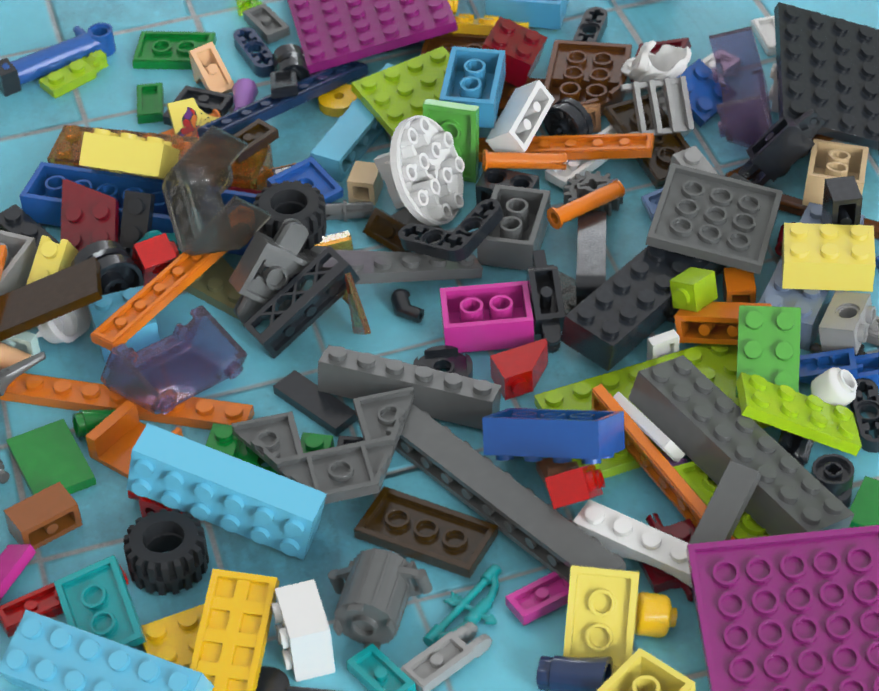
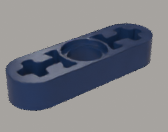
M249 27L237 29L233 33L235 48L256 76L262 78L270 77V73L275 72L272 63V52L254 29Z

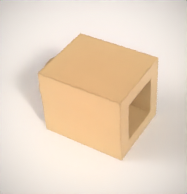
M355 161L347 179L349 203L372 202L373 205H376L383 187V180L376 164Z

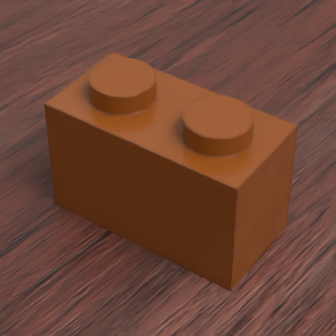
M60 481L3 510L11 535L18 544H31L34 550L83 525L78 503Z

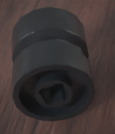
M281 45L272 54V63L275 71L296 69L297 82L311 76L303 49L298 45Z
M825 454L818 457L813 463L812 475L849 508L855 471L853 464L842 455Z

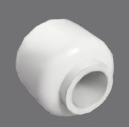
M832 367L811 382V395H815L833 406H847L856 397L857 382L849 371Z

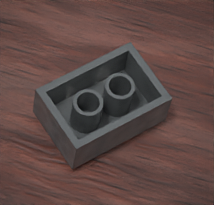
M495 184L490 199H496L500 202L503 219L477 247L478 261L481 265L527 270V268L533 267L532 252L541 249L549 224L547 210L551 208L550 191Z

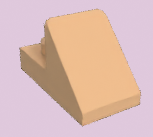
M213 42L189 51L196 84L202 82L206 90L224 94L232 91L234 82Z

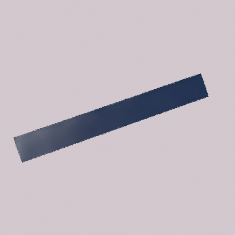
M352 61L323 70L299 81L297 96L272 99V95H268L198 128V135L203 139L219 143L230 138L257 119L269 120L368 74V65L359 61Z

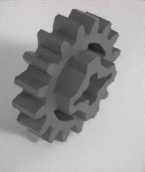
M585 171V176L575 174V180L568 179L567 185L563 186V203L567 204L612 183L614 180L619 181V179H611L610 173L602 176L600 171H596L595 174ZM623 197L617 198L592 211H606V215L611 216L612 210L618 211L619 204H623Z

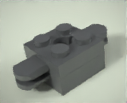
M285 219L274 239L257 231L231 275L229 282L241 294L233 310L243 324L312 262L305 253L300 252L309 236V232L298 219ZM306 281L301 285V290L304 287ZM292 300L282 302L279 306V311L287 310L291 306Z

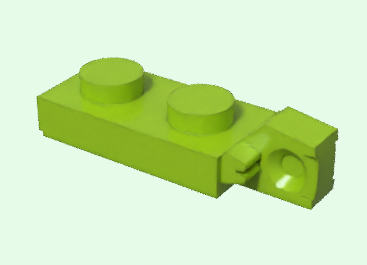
M102 50L90 53L88 57L73 61L69 65L39 79L40 87L56 99L97 78L96 74L108 67L107 55Z

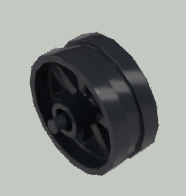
M565 97L558 100L550 107L543 120L549 136L592 135L593 133L591 116L586 108L573 98Z

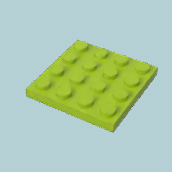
M442 46L352 82V92L392 137L401 121L417 115L423 116V103L425 99L439 100L450 53Z

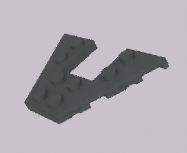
M412 386L353 399L355 413L364 441L303 453L292 411L232 423L233 435L281 476L326 493L325 504L376 494L381 490L415 398L414 388Z

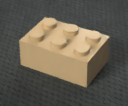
M813 139L815 145L812 146L802 205L808 206L809 202L823 205L825 179L854 176L862 195L869 147Z

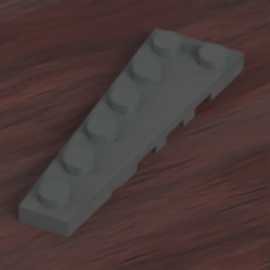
M313 246L310 250L304 249L302 253H305L313 261L327 247ZM335 250L350 264L359 276L360 280L356 284L482 278L483 267L474 254H471L465 260L452 262L416 252ZM331 257L323 265L322 271L330 270L338 262Z

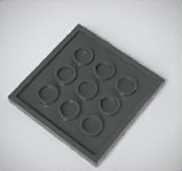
M671 163L645 245L760 274L783 191Z

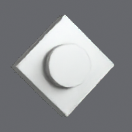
M674 329L647 338V361L679 351L680 336Z

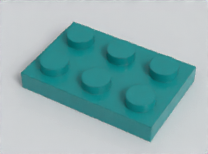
M114 555L54 581L68 625L131 648L147 642L121 567Z

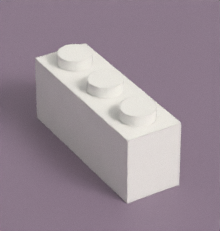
M540 80L514 90L496 121L495 127L492 128L485 140L494 152H526L555 100Z

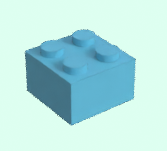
M144 286L102 295L101 300L89 304L88 309L93 330L98 328ZM155 317L115 353L99 346L104 363L161 348Z

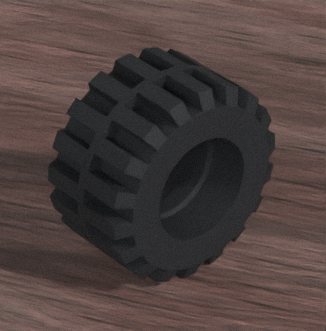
M289 180L282 181L283 183L279 184L276 182L271 184V187L263 188L261 190L262 193H258L253 202L255 233L259 231L274 239L284 220L294 218L298 219L309 232V236L300 252H303L304 249L310 250L314 244H319L322 241V237L326 234L327 225L325 199L323 194H320L319 189L312 188V185L309 183L302 184L301 181L296 180L294 182H289Z
M160 509V512L157 513L151 511L146 513L147 516L145 518L139 517L136 519V525L129 526L127 529L128 534L124 535L123 539L130 578L132 581H135L136 586L140 589L145 588L147 593L153 594L158 592L159 595L166 596L168 592H173L174 595L180 593L181 589L188 590L192 588L193 582L199 583L202 579V574L207 572V563H209L205 533L200 521L197 518L193 519L192 514L188 512L181 514V511L178 509H173L172 511Z

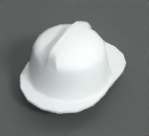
M88 306L37 326L39 330L36 333L37 338L43 337L52 344L73 342L90 327L91 318Z

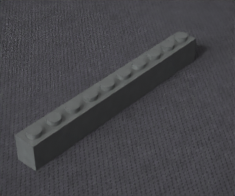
M412 403L395 449L403 457L487 522L498 525L500 532L552 572L555 571L562 580L570 582L571 565L626 570V563L618 554L610 552L601 545L597 538L590 537L574 521L566 519L556 509H553L551 504H546L538 498L530 488L522 486L514 480L511 474L499 469L488 457L482 456L475 451L467 441L459 439L447 426H442L428 412L422 411Z

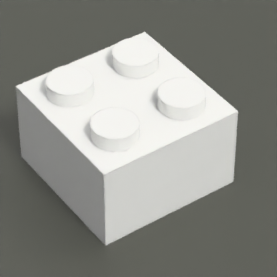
M315 580L275 588L277 602L272 603L271 606L275 623H280L274 625L278 644H282L283 649L286 648V650H282L286 670H293L296 682L335 673L330 627Z

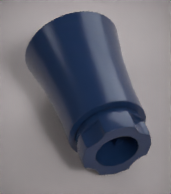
M558 655L554 657L541 656L537 669L536 684L539 690L597 691L613 675L611 656L591 658Z

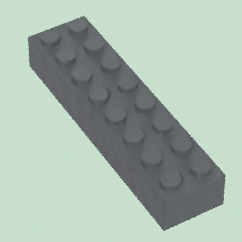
M682 355L638 371L628 399L717 485L730 461L760 472L762 476L744 511L750 514L751 518L762 528L764 527L770 536L849 528L855 514L753 419L742 416L741 408L685 356Z

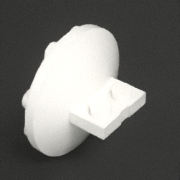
M417 115L401 121L393 133L390 152L378 155L374 162L382 180L384 179L387 191L396 209L406 207L421 223L428 226H440L452 221L459 212V209L464 205L462 172L465 169L463 159L456 152L451 133L445 132L438 123L429 117Z

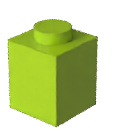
M690 267L669 280L673 308L698 312L718 298L715 271Z

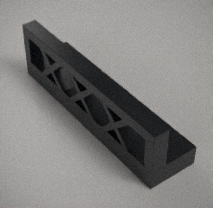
M329 245L243 326L275 359L352 288L351 275L355 284L360 278L350 264ZM331 257L338 262L330 270L322 271L323 265ZM306 280H314L311 288L306 291H300L301 285ZM292 300L291 306L287 310L279 311V306L282 302ZM263 320H270V325L261 334L255 329Z

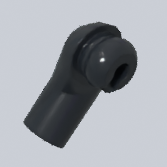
M396 289L391 295L394 313L397 316L420 323L424 317V309L410 304V293L407 290Z

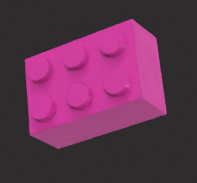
M528 281L440 288L445 346L458 348V353L511 349L534 342V320Z

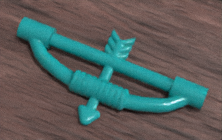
M492 564L480 576V581L464 598L451 591V597L444 599L443 602L451 605L454 609L439 625L436 624L423 637V642L430 647L449 632L456 631L468 622H473L476 625L483 619L486 625H495L497 623L493 614L488 616L486 613L492 608V603L498 593V576L502 573V569L497 564ZM491 585L486 598H482L475 607L469 605L486 586ZM464 609L469 611L460 625L445 632V629Z

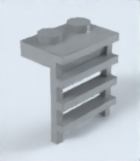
M686 76L656 81L649 80L648 82L638 81L620 86L621 91L632 90L638 131L629 132L628 134L654 133V136L681 133L685 137L694 130ZM663 86L670 128H662L656 87ZM647 88L653 130L646 129L640 89Z

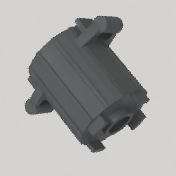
M373 548L360 551L356 558L350 561L348 567L339 570L333 569L328 573V578L335 593L341 594L334 612V631L338 636H341V633L358 643H364V648L373 643L380 650L381 644L389 643L396 636L409 597L428 594L432 591L433 587L426 571L418 569L415 561L408 563L405 558L390 550Z

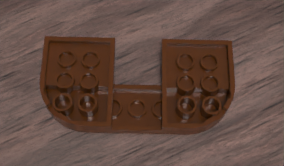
M459 33L443 34L426 39L420 55L442 46L449 53L452 46L482 48L488 36ZM554 40L546 79L529 78L526 84L540 80L555 99L552 105L565 97L573 98L582 105L600 103L601 116H604L603 112L606 106L620 103L625 97L626 91H621L620 86L626 84L627 76L624 75L621 69L626 60L631 58L632 45ZM504 81L497 117L501 115L514 90L518 88Z

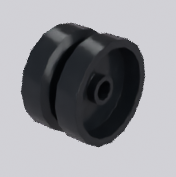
M101 240L87 245L76 255L71 263V266L94 256L100 263L102 295L143 286L144 283L142 271L121 244L112 240Z

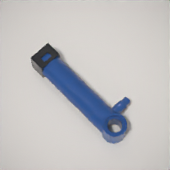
M104 22L95 23L88 28L87 32L79 26H75L73 32L76 37L11 62L7 57L1 59L0 91L5 97L22 91L21 85L57 71L73 61L88 57L90 53L98 50L106 53V57L113 55L116 51L112 26Z

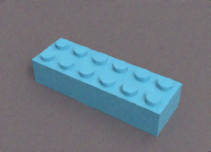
M147 423L132 449L126 489L140 497L149 498L170 509H178L184 513L188 512L198 520L209 522L228 532L237 533L252 539L258 544L267 545L282 551L288 556H294L302 560L305 559L318 533L327 495L324 492Z
M29 610L25 611L0 662V675L11 684L29 691H212L214 685L201 672Z

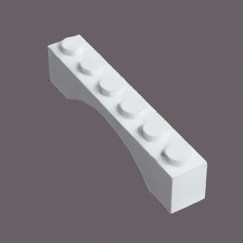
M590 499L573 520L582 531L590 537L597 538L601 545L613 554L659 568L692 588L686 547L689 543Z

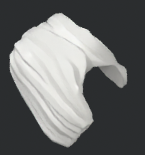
M654 40L644 42L637 57L626 60L621 71L625 76L634 80V82L664 80L665 78L674 79L686 70L691 58V49H689V46L681 48L665 44L662 45L656 54H653L650 51L657 43Z

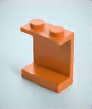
M126 400L85 436L90 457L128 478L132 449L146 427L145 424L139 421L136 404ZM179 427L172 431V433L183 437L182 429Z

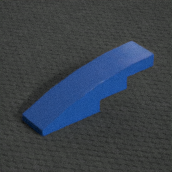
M853 347L800 355V383L811 384L820 374L832 367H837L849 371L855 380L866 378L874 381L879 389V352L855 356Z

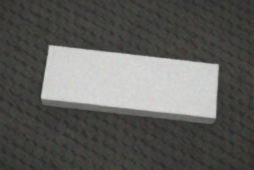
M619 391L614 395L613 398L637 426L674 462H679L686 455Z

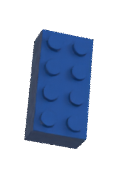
M508 408L482 417L484 455H496V460L499 461L515 459L514 456L524 457L526 462L542 461L543 457L553 458L554 463L572 462V459H582V464H599L601 459L613 458L614 453L625 449L624 411Z

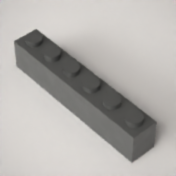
M328 345L318 361V391L354 399L413 386L415 396L413 404L422 411L428 412L432 418L483 430L482 417L500 411L502 385L491 383L487 380L473 379L457 373L431 369L427 366H417L396 359L392 360L374 356L371 353L357 352L341 346Z

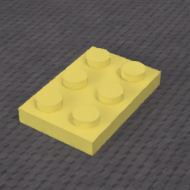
M571 565L563 656L590 658L611 656L613 673H615L633 655L640 572Z

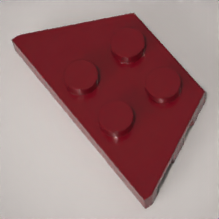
M62 179L60 241L61 239L68 240L79 252L87 245L97 241L112 240L118 242L119 202L117 199L68 179Z

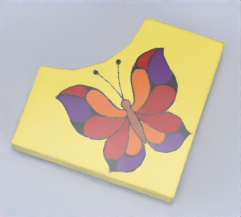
M194 98L167 104L180 156L219 148V144L225 141L215 143L199 137L198 128L220 117H213L204 113L197 106Z

